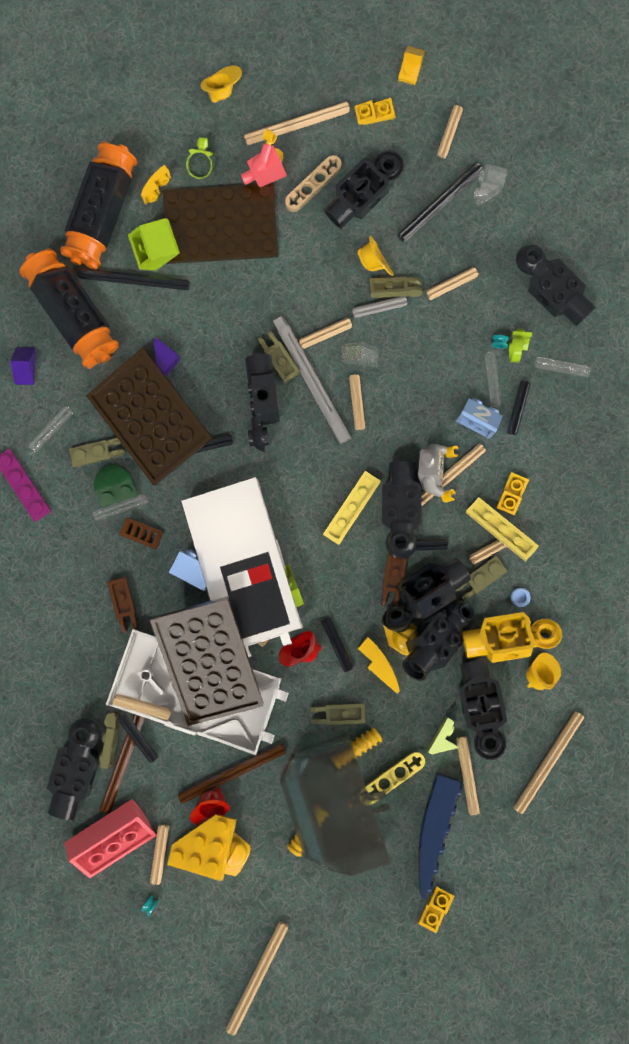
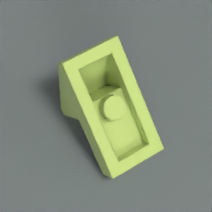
M445 716L427 748L428 753L435 754L458 748L457 745L445 739L447 736L450 737L455 729L453 720Z

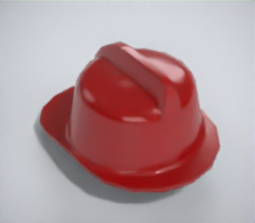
M305 631L292 638V644L281 648L279 661L283 666L287 667L300 662L310 663L317 657L322 647L315 640L314 633Z
M220 788L205 792L200 796L198 805L190 814V820L193 824L200 826L213 816H224L230 810V805L226 803L225 796L221 793Z

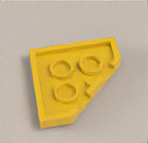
M223 815L213 816L172 844L167 865L215 880H223L237 819Z

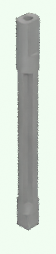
M278 317L273 322L278 329L280 337L340 444L345 443L351 439L350 434L290 326L287 325L284 317Z

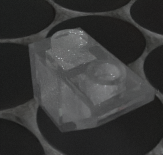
M486 164L484 171L480 170L478 182H481L480 187H476L473 199H476L475 206L479 207L501 194L508 169Z

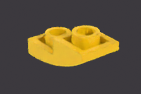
M391 98L373 103L371 100L354 106L359 125L396 118Z
M165 165L159 168L144 186L141 197L145 205L149 202H155L160 195L158 187L165 186L169 182L171 176Z
M510 472L496 508L515 515L529 479Z
M436 886L417 923L437 933L444 914L446 915L454 895Z

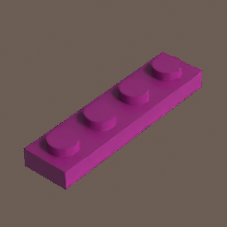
M7 449L1 453L0 470L33 521L37 522L52 511L12 450Z

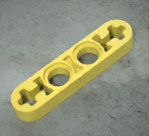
M419 752L408 754L365 785L359 793L361 801L366 805H371L421 770L425 765L424 756ZM413 756H415L416 758L421 757V759L419 760L420 765L417 766L416 764H413L412 766H410V768L412 769L411 772H409L407 766L403 764L406 761L408 765L412 763ZM397 767L405 769L406 773L401 778L395 776V769ZM383 778L388 779L390 782L389 787L386 789L379 787V781ZM375 784L377 790L381 793L377 795V792H374L371 800L368 798L364 799V792L366 790L368 792L373 791L372 785Z

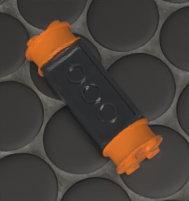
M102 141L97 147L99 151L97 158L89 162L64 230L67 241L65 246L60 248L61 254L70 258L71 263L78 266L85 264L87 267L95 270L101 265L99 259L101 254L106 251L132 180V168L138 163L135 156L128 152L129 149L121 144L116 146Z
M51 248L29 254L20 268V275L23 278H27L29 281L28 286L73 352L79 354L82 358V365L87 367V369H91L100 362L107 363L112 359L111 355L119 348V343L109 335V324L70 268L57 260V253Z

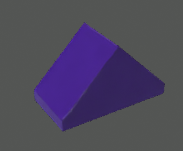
M154 339L156 363L167 377L181 359L160 340Z
M16 347L10 360L15 385H34L36 348Z

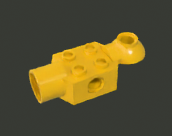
M524 612L484 618L482 628L462 631L467 658L486 656L491 663L531 657L534 647L542 649L556 647L562 639V630L555 621L550 619L537 620L530 626L531 621ZM547 633L550 635V637L544 638L541 636V634Z

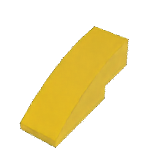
M366 637L357 649L371 660L367 668L398 694L400 689L392 667L377 645L369 637Z

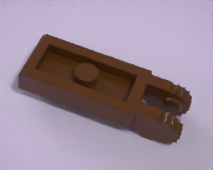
M388 552L382 586L381 606L387 604L388 592L395 593L392 605H398L400 596L398 583L404 580L407 558H394Z
M127 577L107 581L116 619L119 621L122 633L127 632V625L124 619L126 616H130L133 629H139Z

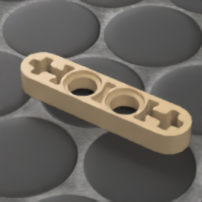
M334 155L326 158L288 194L285 200L286 208L290 212H297L340 172L342 165L340 158ZM330 162L333 163V164L336 162V163H337V164H336V167H337V168L332 167V168L329 169V167H330ZM323 174L325 180L318 182L315 180V176ZM305 186H309L312 189V192L310 194H304L302 192V188ZM297 193H299L300 198L297 200V205H290V200L295 201L298 198Z

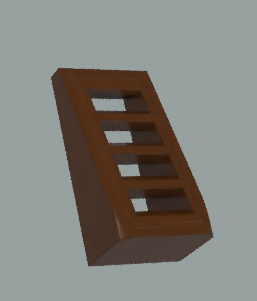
M126 517L119 535L157 550L164 532ZM134 524L130 535H128L127 532L130 525ZM139 526L141 527V530L138 534V537L136 538L134 536ZM145 530H149L145 541H143L142 538ZM154 532L156 533V535L153 540V543L151 544L149 543V541Z

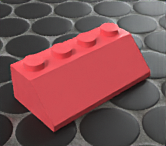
M131 799L64 842L69 862L88 878H92L157 836L142 809Z

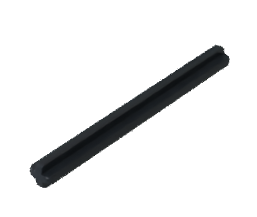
M474 163L399 232L398 238L402 242H406L482 172V166L479 163Z
M79 268L78 277L81 279L186 291L190 287V282L184 279Z

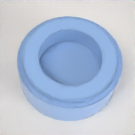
M516 588L510 595L511 602L517 607L528 605L531 598L528 590L524 588Z

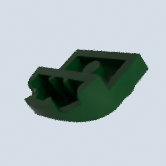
M108 464L98 471L94 480V490L102 509L139 496L132 475L127 468L118 464Z

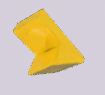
M407 46L398 81L416 85L425 50Z

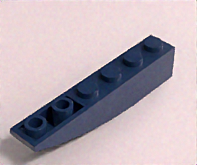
M437 772L425 807L419 840V888L421 897L426 899L427 893L430 894L432 891V876L438 871L439 862L437 860L439 854L442 855L445 848L443 840L445 835L448 836L450 832V817L455 815L457 808L455 801L462 792L461 782L458 779Z

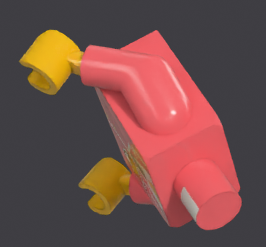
M266 129L263 133L262 138L267 142L263 144L261 152L247 161L250 170L240 174L245 185L256 180L258 186L262 187L287 176L281 163L283 152L278 148H274L273 145L271 146V144L275 143L277 137L269 129Z

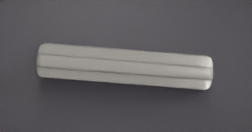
M405 296L355 307L352 309L354 318L403 307L407 305V299Z

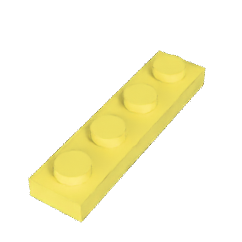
M365 471L323 535L339 545L381 481Z
M478 497L466 510V514L525 562L539 547V545L481 498Z

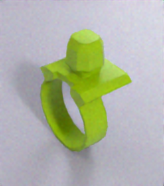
M199 137L197 140L198 150H188L191 154L186 162L189 174L197 179L200 178L194 176L189 169V160L192 155L204 153L211 162L210 172L201 178H206L211 174L213 169L211 157L215 155L213 152L206 151L208 139Z
M517 328L512 332L511 336L513 339L509 343V362L519 363L522 350H528L532 333L525 332L521 328Z

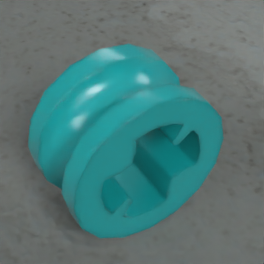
M492 336V340H494L491 343L492 347L508 348V336Z
M151 895L141 911H146V915L149 916L159 900H154Z

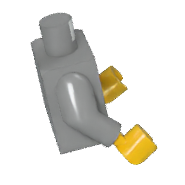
M430 444L425 449L420 450L418 476L422 489L437 497H441L445 503L454 501L455 499L451 495H454L456 492L453 489L444 491L442 488L444 455L447 458L458 457V455L454 454V449H458V446L446 447L439 444Z

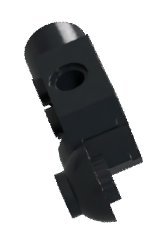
M390 150L383 151L377 155L374 164L369 160L362 159L335 185L337 196L324 208V212L338 228L342 229L353 217L363 219L388 194V181L398 178L404 169V162L400 154ZM391 165L393 169L387 170L384 166Z
M533 244L525 245L518 251L516 255L518 268L525 274L533 275L528 292L553 317L565 315L575 326H578L596 308L583 295L586 285L560 259L549 261L543 249ZM528 256H534L536 261L530 260Z
M254 354L245 358L247 380L249 382L248 392L250 398H253V401L250 402L252 429L248 430L250 447L254 446L257 450L265 452V445H269L267 427H262V425L275 424L280 422L272 356L270 354ZM261 397H267L265 400H260Z
M409 461L390 462L389 482L382 485V524L391 530L386 537L385 545L389 554L398 559L408 558L416 551L417 538L412 531L422 526V486L416 482V463ZM397 539H406L405 547L398 548L396 546Z
M458 558L452 559L445 565L429 563L398 583V591L403 604L394 605L384 612L382 616L383 625L389 630L398 633L404 632L409 628L410 622L413 619H426L456 599V590L471 580L466 567Z
M458 599L448 603L446 614L438 612L422 621L405 642L409 654L402 661V668L407 675L415 680L423 681L431 671L447 665L464 642L462 630H466L472 623L474 609L470 604Z
M487 659L460 664L464 684L458 688L466 727L477 733L474 738V748L477 754L486 760H495L500 758L506 749L505 736L498 730L499 727L507 722L499 681L491 679ZM487 738L494 739L495 744L491 749L485 747V740Z
M87 718L78 719L71 724L68 730L69 745L58 749L47 789L53 794L47 813L59 819H75L80 800L86 799L90 795L99 765V754L93 748L100 740V730L94 721ZM80 730H83V731L86 732V734H87L86 740L80 739V737H79V732H80Z

